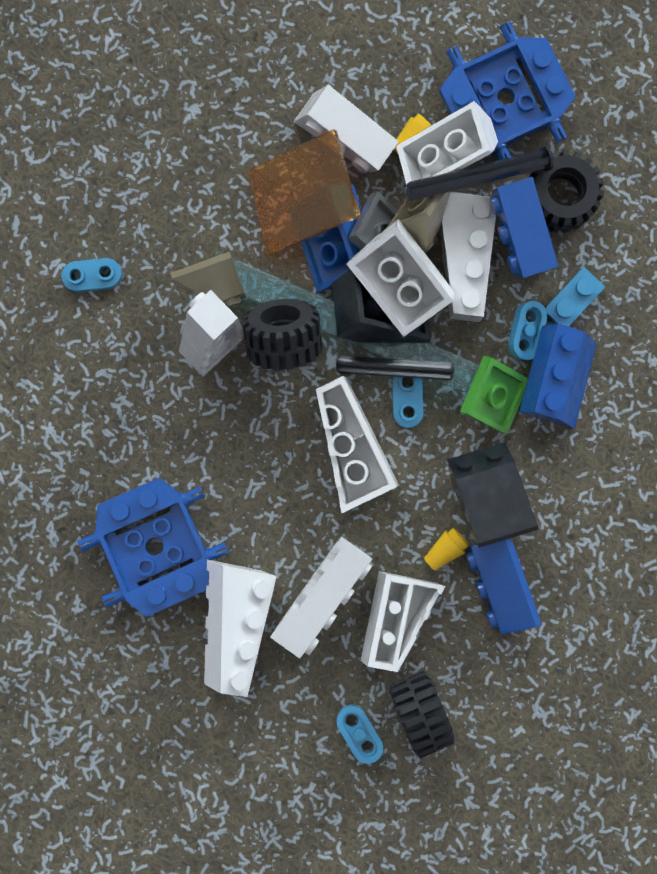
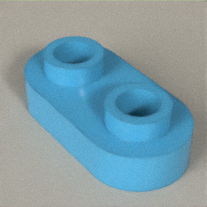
M100 258L70 262L64 267L61 278L63 284L69 290L80 293L115 288L120 284L123 272L115 260ZM105 268L111 269V274L108 277L101 276V272ZM74 272H81V277L79 280H72V274Z
M524 302L516 309L508 349L510 354L517 360L523 361L534 358L541 328L546 325L547 311L540 302ZM527 312L531 315L530 322L526 320ZM520 341L525 345L523 351L519 348Z
M393 377V418L403 428L415 427L423 418L422 379L410 378L413 381V386L405 388L402 385L403 377ZM406 407L412 408L414 411L413 417L406 418L403 415V409Z
M354 704L341 708L337 714V727L356 759L364 764L378 761L383 753L382 740L365 711ZM355 715L358 718L357 723L349 725L346 722L347 716ZM365 741H370L373 743V748L370 751H364L362 744Z

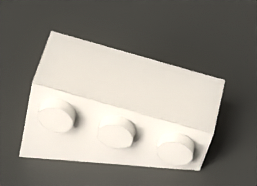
M329 84L312 94L294 120V123L329 145L335 152L353 161V166L363 173L379 171L399 142Z
M379 571L360 661L368 667L398 672L417 638L416 635L423 622L428 619L432 606L446 586L435 582Z

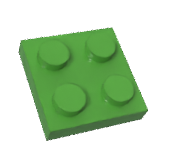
M483 356L460 412L499 433L507 435L523 399L528 378L492 357Z

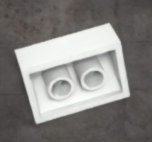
M473 101L396 146L406 185L410 181L464 169L491 154L498 140L491 118Z
M399 219L372 239L347 263L348 267L403 337L454 301L453 289Z

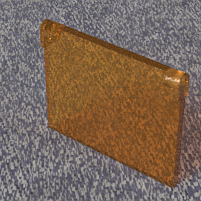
M335 129L247 171L264 235L263 242L269 255L360 217V210L354 197L338 133Z

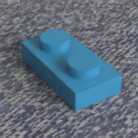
M583 267L545 307L547 317L554 323L569 327L600 294L605 286Z

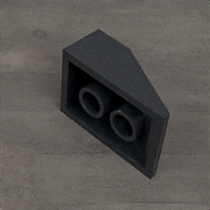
M351 269L332 282L337 337L360 343H428L431 341L429 320H426L403 337Z
M505 442L447 459L453 489L478 548L539 530L515 461Z

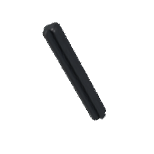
M339 356L336 360V371L344 374L451 381L455 373L454 364L451 362Z

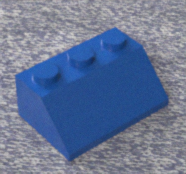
M533 177L492 190L493 196L489 199L493 214H498L501 226L498 227V232L502 244H507L510 256L507 257V263L511 274H516L517 279L559 267Z
M353 184L329 185L290 209L317 293L331 289L332 282L350 270L347 263L361 251L348 239L362 211Z
M559 323L542 326L519 413L575 429L597 342L587 333Z
M512 538L478 548L477 543L469 545L470 553L465 554L470 570L477 571L480 581L475 584L481 600L486 599L490 610L486 611V616L491 629L497 628L499 633L506 634L541 626L542 623Z

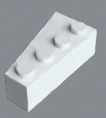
M450 192L439 229V236L441 239L445 279L454 291V301L448 304L450 319L480 322L484 317L496 215L493 214L490 206L489 196Z
M212 290L206 295L201 292L190 302L189 306L191 309L186 314L179 352L203 377L244 339L243 328L238 317Z
M342 376L317 388L316 393L327 437V446L332 461L341 513H344L396 488L399 484L347 377Z
M340 536L272 632L270 638L298 658H301L304 653L310 655L319 642L316 636L322 628L327 631L337 617L334 611L340 603L345 605L355 591L352 589L358 578L362 581L371 569L372 565L369 563L372 558Z
M207 559L209 585H206V598L209 599L208 616H206L205 628L208 629V644L205 645L204 684L222 694L247 697L277 576L257 569Z

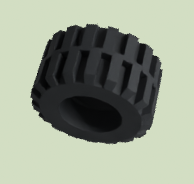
M562 150L560 155L557 152L552 153L554 166L551 171L541 169L531 172L529 176L533 177L546 225L552 227L551 232L558 233L560 229H563V233H567L573 228H580L596 212L601 204L600 200L604 197V190L600 189L604 185V180L597 177L601 172L598 166L592 168L590 166L592 160L589 157L586 160L581 159L582 153L575 152L571 156L569 155V150ZM558 178L571 182L577 189L578 203L572 206H563L556 203L549 195L548 182Z
M298 299L266 301L248 310L242 319L247 358L255 366H261V368L267 370H291L314 361L315 357L321 353L322 336L319 311L316 310L314 305L308 304L306 301H299Z
M424 670L389 685V694L416 756L421 759L455 744V735L430 676Z

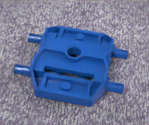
M510 21L506 22V25L503 23L499 27L507 42L506 45L466 63L463 60L457 46L447 50L446 54L453 65V69L439 90V94L450 115L475 101L491 118L498 140L491 154H497L499 160L512 158L507 146L514 144L525 136L535 134L544 129H550L556 143L567 139L568 136L560 123V118L576 97L547 38H520L516 35ZM521 60L545 111L541 112L516 61ZM502 91H507L513 96V102L509 105H503L498 101L497 95Z
M157 478L98 504L96 531L94 534L78 540V545L90 542L80 547L82 552L97 545L102 546L120 586L118 590L102 596L103 601L115 597V599L104 603L106 608L121 601H127L147 617L206 590V585H209L207 559L214 561L230 552L227 548L217 553V550L227 546L225 541L212 548H206L195 526L188 507L190 506L189 504L205 498L204 493L192 497L203 491L201 486L186 493H180L162 478ZM168 507L172 510L119 535L116 533L117 530ZM152 538H158L163 543V551L159 555H152L147 550V543ZM191 558L194 560L193 563L142 586L138 584V582Z

